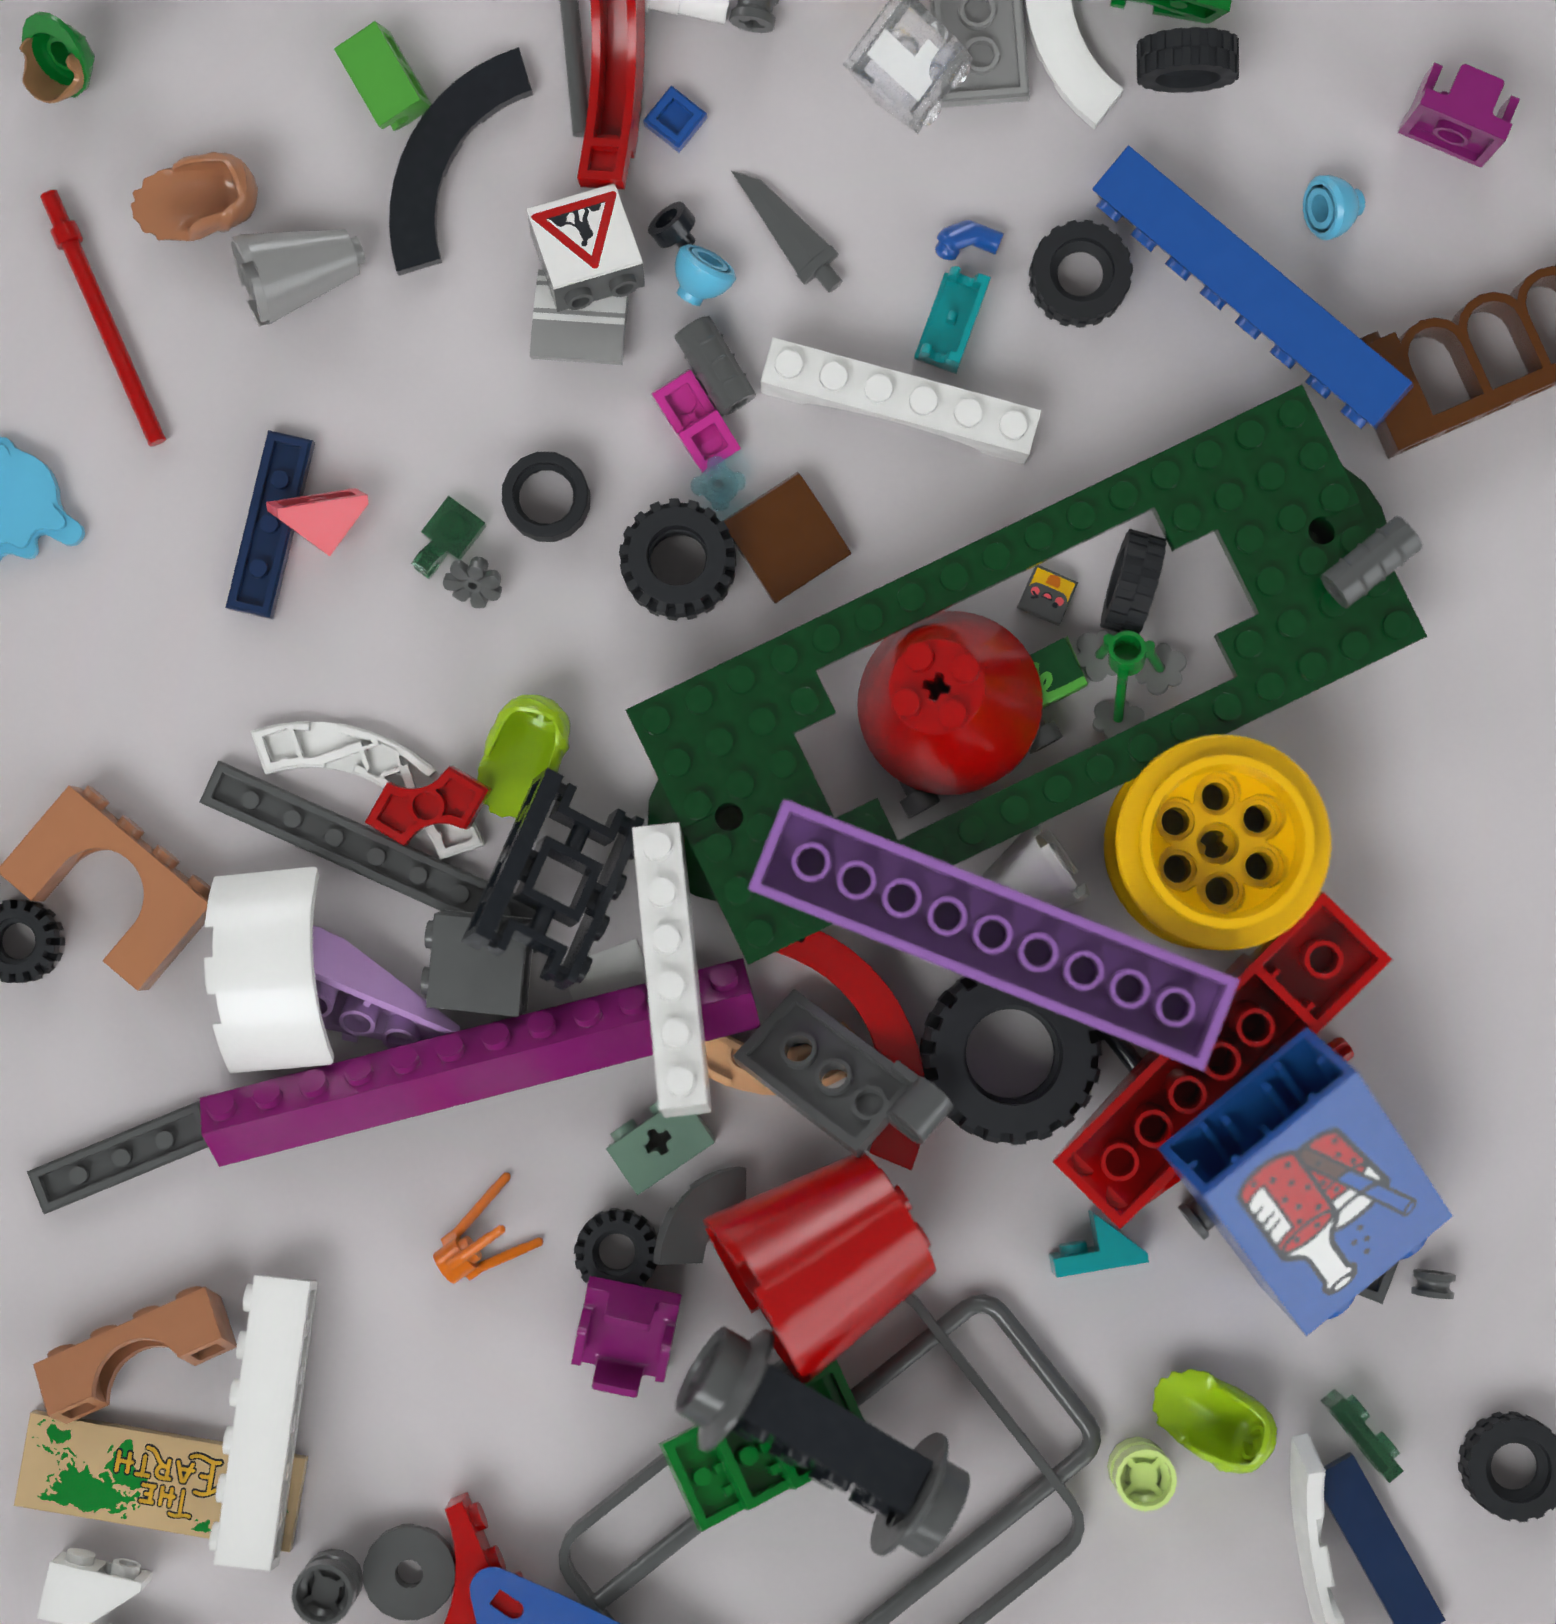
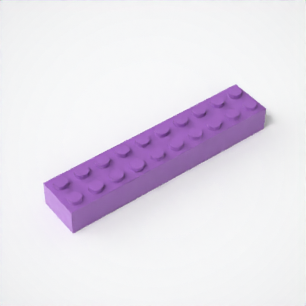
M786 799L783 800L748 888L750 891L1202 1071L1205 1070L1239 983L1237 978Z

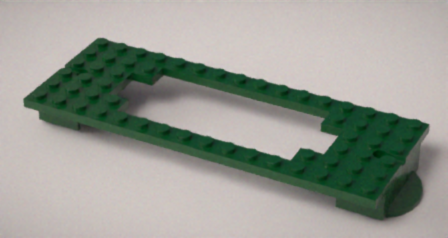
M1301 384L626 709V713L658 777L649 799L648 826L679 822L685 841L690 893L697 897L718 902L749 965L833 924L748 890L784 799L954 866L1138 777L1143 769L1156 757L1180 743L1203 736L1225 735L1428 636L1395 570L1385 578V581L1379 582L1367 592L1366 596L1363 595L1348 608H1344L1337 603L1324 587L1320 579L1322 574L1334 566L1340 558H1344L1354 550L1358 543H1363L1377 529L1387 524L1381 505L1366 483L1342 465ZM1151 510L1172 552L1215 532L1255 613L1254 616L1214 635L1234 678L899 840L878 798L836 818L834 817L794 735L836 714L817 671ZM1309 530L1317 535L1319 544L1311 539ZM735 807L742 812L743 821L735 830H723L718 826L717 818L720 811L724 808Z

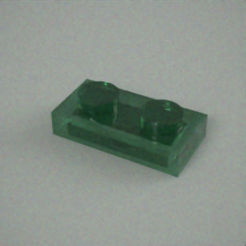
M1334 1389L1320 1400L1375 1470L1387 1482H1392L1404 1472L1394 1460L1400 1452L1382 1431L1376 1436L1365 1423L1371 1416L1353 1394L1346 1399Z

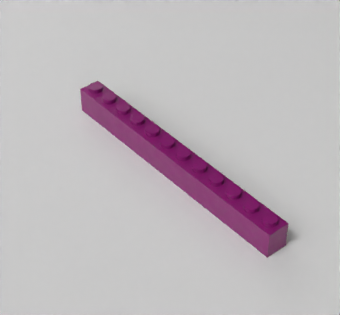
M743 958L698 969L705 1042L760 1027L756 1003ZM647 983L201 1097V1135L218 1166L221 1167L652 1056L654 1052Z

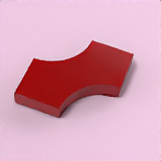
M449 766L436 781L421 788H406L393 782H387L365 823L403 846L408 845L418 832L433 824H450L467 830L472 826L492 789L455 766Z

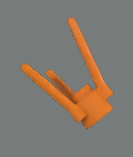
M504 1172L459 1224L440 1239L443 1247L433 1254V1259L444 1277L452 1284L457 1283L464 1277L471 1281L483 1271L543 1245V1239L538 1237L478 1262L482 1259L480 1250L505 1232V1226H497L475 1242L467 1235L462 1239L460 1238L510 1180L511 1175L508 1172Z

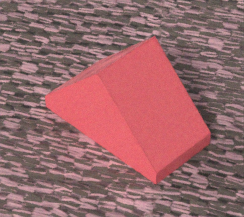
M352 488L266 502V507L270 514L316 548L331 556L369 502L367 494Z

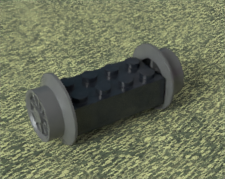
M725 1326L718 1329L707 1341L693 1362L682 1383L675 1403V1412L699 1426L697 1447L703 1452H708L716 1447L729 1431L749 1442L755 1440L762 1444L768 1443L771 1445L768 1453L774 1458L792 1467L796 1464L804 1469L806 1467L810 1468L811 1471L808 1475L810 1479L830 1490L836 1488L844 1493L849 1491L851 1493L848 1499L850 1503L870 1514L876 1512L870 1537L871 1549L875 1554L885 1556L899 1546L904 1547L921 1558L932 1554L942 1544L955 1525L965 1504L970 1486L969 1473L947 1460L949 1451L947 1437L939 1432H935L924 1438L914 1449H911L775 1366L768 1364L774 1346V1333L769 1329L761 1330L749 1340Z

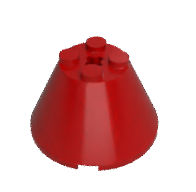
M941 611L885 638L876 648L864 669L860 681L857 703L858 718L869 750L879 764L894 778L913 789L929 794L944 796L964 795L984 789V787L998 781L1006 774H1010L1022 762L1031 749L1040 728L1043 713V692L1038 671L1030 654L1023 644L1005 627L991 619L974 613ZM950 690L949 694H942L943 692Z

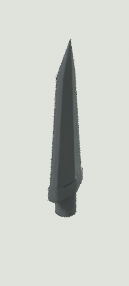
M732 171L796 271L797 277L801 282L806 285L816 277L828 293L838 288L843 281L830 266L839 255L837 251L823 240L762 180Z

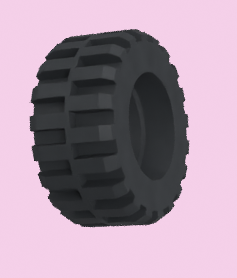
M966 976L956 980L952 987L940 995L937 999L938 1002L932 1012H929L924 1023V1034L920 1040L924 1078L937 1086L952 1102L954 1109L947 1117L961 1129L985 1141L997 1144L1005 1142L1012 1145L1026 1144V1141L1034 1139L1041 1141L1053 1136V1131L1060 1127L1066 1128L1075 1120L1074 1115L1081 1107L1086 1108L1092 1098L1089 1094L1094 1082L1098 1083L1101 1069H1098L1099 1056H1102L1101 1041L1097 1039L1096 1028ZM1007 1009L1024 1011L1038 1019L1047 1029L1053 1044V1063L1046 1079L1034 1091L1013 1098L999 1097L981 1088L972 1077L966 1060L968 1039L975 1026L991 1013Z

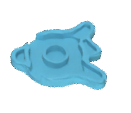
M0 437V561L6 555L34 559L39 554L38 540L43 535H48L67 546H76L81 543L85 537V529L65 512L61 503L60 488L54 473L46 464L33 455L19 450L11 440Z

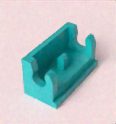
M952 266L949 273H944L914 359L957 374L991 277L981 273L976 274L974 278L963 275L961 268L957 266Z

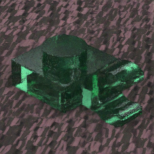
M448 495L422 529V535L430 540V542L422 548L411 564L415 566V570L427 579H430L448 554L456 560H461L486 528V523Z

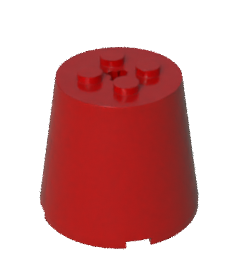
M865 1152L859 1158L853 1154L711 1214L702 1220L707 1227L705 1230L716 1253L751 1314L760 1309L773 1330L774 1350L793 1377L803 1384L808 1383L936 1273V1266L929 1250L931 1243L924 1230L917 1222H914L909 1211L912 1210V1206L899 1185L893 1187L886 1173Z

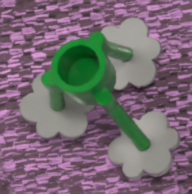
M1107 630L1099 631L1096 636L1092 633L1082 634L1077 640L1076 645L1079 653L1076 657L1080 667L1085 668L1086 676L1091 681L1099 682L1107 674L1110 676L1117 675L1115 701L1113 703L1102 701L1096 704L1094 708V715L1096 717L1093 720L1094 730L1104 732L1105 739H1108L1143 722L1145 718L1144 711L1137 706H1129V702L1126 700L1128 677L1135 675L1136 680L1140 684H1146L1151 694L1162 695L1168 690L1169 686L1176 687L1181 684L1183 678L1180 672L1185 669L1187 664L1184 654L1180 651H1172L1170 646L1165 643H1161L1155 648L1153 641L1145 642L1143 637L1133 631H1122L1114 636Z

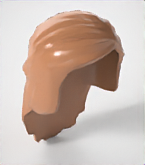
M210 152L186 156L173 164L171 168L157 171L154 175L143 179L142 188L133 191L135 199L131 203L133 219L140 224L144 233L155 235L158 241L199 240L217 231L229 232L232 227L247 221L256 207L258 186L254 175L247 165L232 154Z

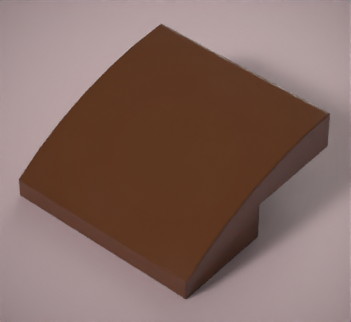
M798 472L723 520L737 549L744 560L748 562L768 596L775 604L852 554L827 513Z

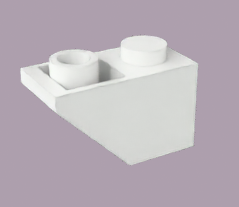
M70 1548L67 1552L62 1551L49 1564L37 1618L60 1624H91L140 1593L151 1581L153 1572L140 1569L141 1564L130 1559L117 1558L113 1562L95 1559V1553L86 1549Z

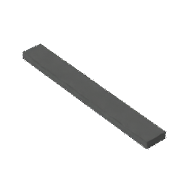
M219 760L199 803L440 911L450 910L474 913L488 882L409 845L403 846L385 834ZM513 892L503 916L533 918L536 910L513 899L515 894Z

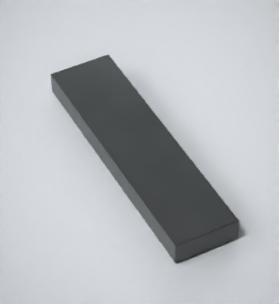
M200 1101L27 1171L43 1214L208 1148L201 1135Z

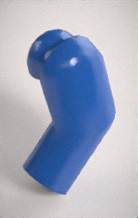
M964 220L945 227L937 235L939 242L936 244L935 252L940 258L952 261L957 258L960 249L972 245L996 255L1004 233L972 220Z

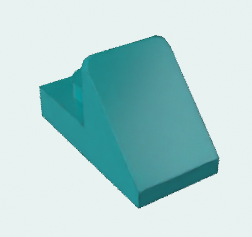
M1088 1210L1094 1246L1087 1247L1085 1240L1072 1241L1060 1244V1252L1049 1253L1051 1270L1056 1278L1149 1262L1148 1253L1091 1210Z

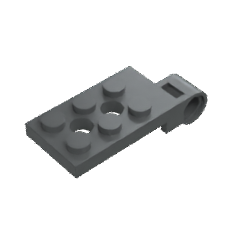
M795 989L789 993L733 1055L738 1066L857 1158L863 1154L889 1123L909 1139L922 1145L954 1109L950 1099L929 1080L919 1077L898 1060L895 1063L891 1062ZM805 1043L812 1047L811 1054L803 1061H792L787 1057L789 1049L795 1044ZM831 1070H842L847 1074L845 1083L838 1088H828L822 1084L824 1075Z

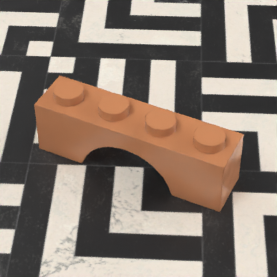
M190 1287L179 1292L175 1296L176 1300L161 1307L157 1305L145 1307L135 1312L133 1319L119 1326H103L94 1330L88 1340L76 1345H62L49 1351L47 1354L48 1358L33 1364L48 1417L69 1424L110 1405L111 1389L118 1372L129 1359L144 1350L158 1347L170 1348L177 1357L197 1366L236 1348L237 1343L221 1296L207 1287Z

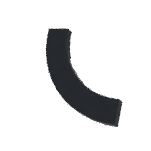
M519 47L494 56L457 79L434 101L411 133L399 160L390 198L389 231L391 250L396 272L399 276L442 263L437 237V202L443 178L446 176L453 159L462 147V142L481 122L484 123L488 118L514 102L533 95Z

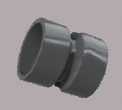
M329 1549L319 1552L299 1574L292 1588V1603L294 1610L300 1618L309 1624H336L345 1617L362 1590L363 1573L360 1564L352 1555L343 1550Z

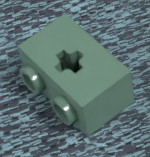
M657 1101L649 1107L653 1115L637 1125L632 1118L610 1134L614 1142L606 1150L637 1196L715 1143L716 1138L700 1114L664 1118L659 1110ZM651 1129H655L659 1134L666 1130L669 1132L671 1137L666 1142L668 1150L663 1152L659 1146L652 1150L649 1148L647 1143L652 1137Z

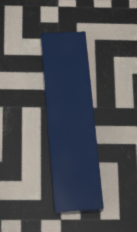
M268 430L225 607L228 610L273 620L294 531L267 511L266 502L303 496L315 447L313 440Z
M1349 1452L1325 1465L1324 1501L1392 1623L1441 1624L1446 1621L1354 1455Z

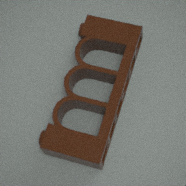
M1556 265L1536 270L1518 284L1510 295L1498 292L1478 295L1458 311L1452 321L1435 317L1421 320L1410 327L1399 339L1396 332L1381 338L1378 331L1360 338L1407 377L1414 386L1375 430L1388 459L1556 386V362L1551 364L1528 314L1526 305L1527 294L1530 288L1540 286L1550 288L1556 292ZM1478 312L1491 313L1503 321L1528 372L1527 375L1492 390L1469 339L1467 326L1471 314ZM1422 337L1432 338L1445 346L1450 353L1470 400L1433 415L1410 365L1408 352L1413 339Z

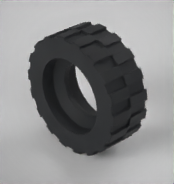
M1210 27L1173 28L1172 30H1162L1146 35L1145 38L1140 39L1138 44H1136L1137 84L1142 85V88L1168 93L1204 92L1231 85L1239 78V38H1237L1236 34H1231L1227 30H1218L1217 28Z
M1073 220L1068 221L1064 226L1060 227L1058 225L1053 228L1050 235L1044 236L1040 241L1029 268L1030 293L1034 294L1035 304L1038 308L1041 307L1044 310L1045 316L1049 319H1055L1060 322V325L1066 327L1074 325L1076 328H1085L1089 324L1094 326L1101 323L1107 316L1109 318L1115 313L1118 306L1121 305L1132 282L1130 277L1133 273V263H1130L1129 260L1131 254L1128 247L1123 245L1121 242L1122 238L1117 233L1114 234L1109 230L1110 227L1104 224H1095L1092 220H1084V222ZM1072 253H1088L1095 257L1102 267L1103 279L1101 285L1089 295H1072L1059 282V265L1066 256Z
M1128 529L1117 555L1107 588L1101 615V628L1115 632L1133 631L1140 634L1152 605L1162 571L1167 543L1165 538Z
M1509 1411L1508 1414L1497 1412L1491 1414L1492 1416L1487 1419L1482 1418L1476 1422L1477 1425L1472 1430L1469 1429L1465 1435L1466 1440L1464 1444L1460 1445L1459 1454L1461 1456L1460 1462H1458V1471L1462 1473L1463 1479L1461 1481L1464 1488L1471 1493L1470 1496L1492 1515L1496 1514L1503 1520L1510 1521L1514 1519L1518 1522H1528V1519H1539L1545 1516V1512L1556 1507V1435L1551 1432L1550 1428L1528 1415L1523 1416L1518 1412ZM1506 1444H1522L1531 1450L1536 1459L1535 1476L1523 1488H1504L1493 1477L1491 1471L1493 1456L1499 1448Z

